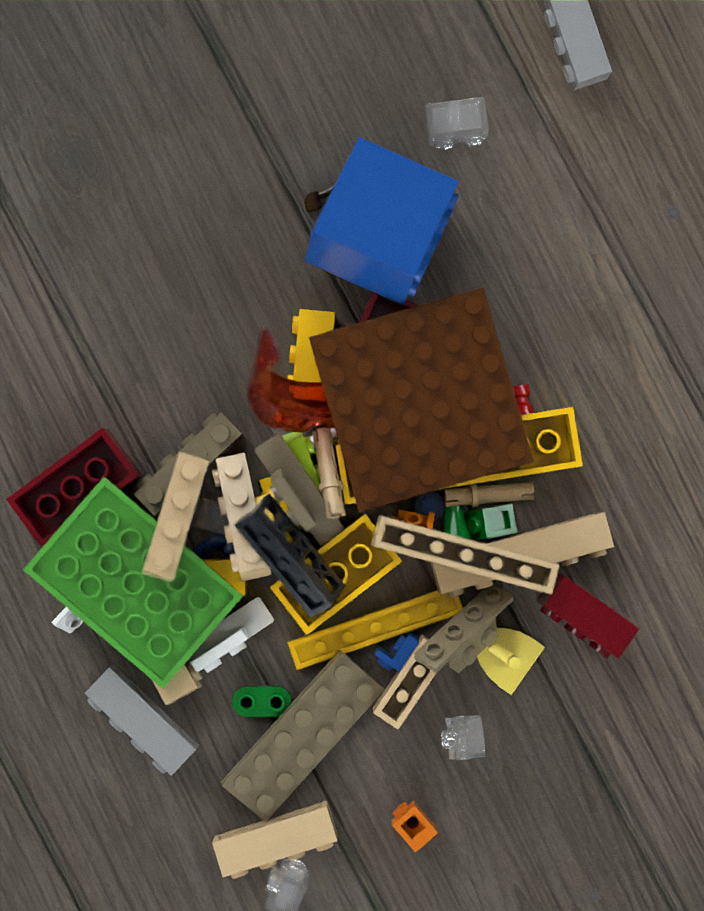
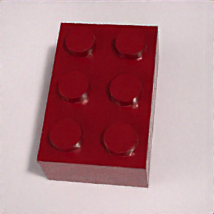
M557 573L552 594L542 592L536 600L542 605L539 611L557 623L561 619L566 622L564 626L566 630L582 641L585 637H588L591 640L588 645L606 658H609L612 654L619 659L639 631L637 626L559 573Z

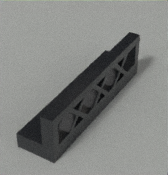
M271 494L266 495L254 510L239 518L234 526L309 616L313 617L333 606L344 589L345 584L292 522ZM266 507L273 514L274 521L264 512ZM285 532H288L292 537L293 545L286 539ZM305 555L311 560L312 568L306 563ZM324 578H326V580L333 587L331 592L325 586Z

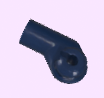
M212 535L194 547V552L200 559H204L216 550L224 551V555L229 558L230 554L235 553L233 542L227 544L226 536Z

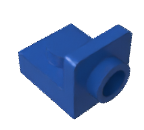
M411 632L408 633L406 638L401 635L391 649L395 652L394 655L378 646L375 650V655L378 657L377 662L389 671L393 668L400 671L419 644V637Z

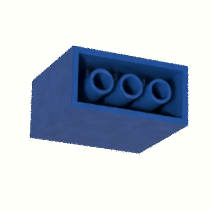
M359 137L312 230L305 262L404 305L408 295L414 297L421 278L431 260V256L459 197V194L454 193L458 181Z

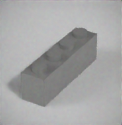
M543 0L546 8L544 18L548 28H553L556 37L553 39L557 55H562L565 63L563 73L567 83H572L573 89L577 90L607 80L612 73V69L588 0Z
M115 664L111 665L85 692L89 697L87 699L88 703L96 711H104L110 717L109 723L117 731H125L132 738L130 740L131 744L139 752H147L153 758L152 764L163 774L168 772L172 776L199 746L188 733Z

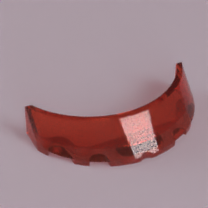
M263 328L258 341L248 387V402L251 410L257 415L258 420L268 427L283 429L286 432H308L313 427L324 425L325 428L329 429L335 428L322 382L290 380L272 370L282 357L271 331Z

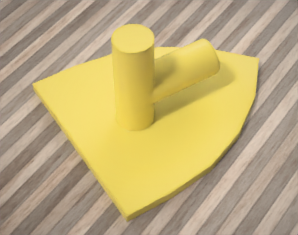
M497 628L495 642L491 646L486 647L477 658L487 676L500 688L512 695L545 647L520 631Z

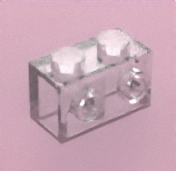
M283 858L280 866H273L265 888L268 891L265 908L272 911H297L309 881L310 871L305 869L306 865L296 859L288 861Z

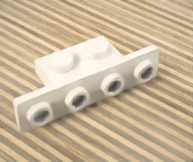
M260 597L255 598L218 624L188 659L189 664H192L197 673L202 669H205L208 673L222 664L219 658L228 652L231 656L239 653L247 647L244 641L274 622L273 616Z

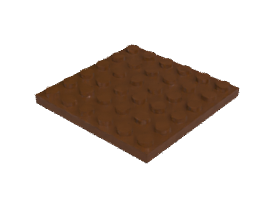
M484 287L309 337L359 512L534 462Z

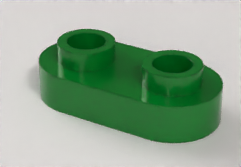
M278 685L243 686L235 692L232 698V706L235 712L244 717H279L292 703L290 692L285 687ZM249 697L252 700V705L250 707L243 706L242 698ZM279 697L282 700V705L279 707L273 706L271 699Z

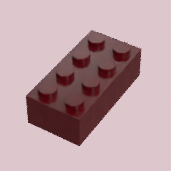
M101 428L8 497L6 501L40 547L43 548L104 477L123 492L142 478L143 475L110 430Z

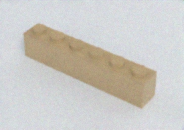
M605 512L593 513L483 543L552 563L560 562L561 566L579 562L578 557L589 554L590 558L606 555V549L614 547ZM431 562L438 591L441 594L446 593L447 597L461 595L465 593L463 588L475 585L476 590L490 587L493 585L492 580H495Z
M380 515L378 516L371 545L548 594H552L559 569V564Z

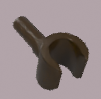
M335 185L320 192L309 193L304 199L306 211L310 213L322 209L320 200L330 196Z

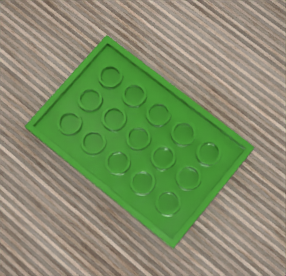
M104 477L23 570L164 689L242 598L243 594L185 545L183 546L172 582L142 574L157 521Z

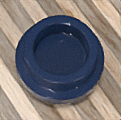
M434 491L419 495L415 501L416 513L428 516L429 512H434V520L439 518L444 511L442 497Z

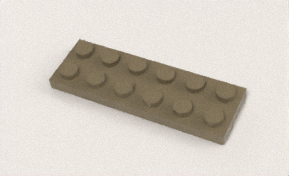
M340 649L224 777L221 785L266 822L385 690L384 687Z

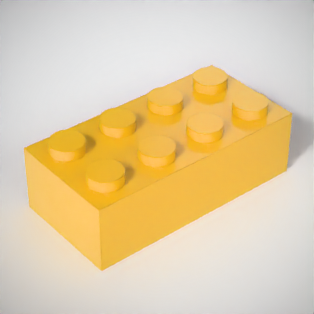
M366 513L317 550L345 584L344 589L332 607L310 617L280 580L270 587L306 635L402 562L396 552L371 545L376 526ZM307 557L305 561L312 568L311 560ZM324 578L325 586L331 592L333 587L326 580V578Z

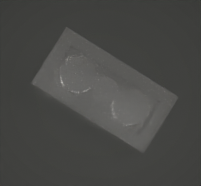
M484 97L425 104L424 117L429 146H436V149H447L453 147V143L465 142V145H476L482 143L483 139L487 138L489 127Z

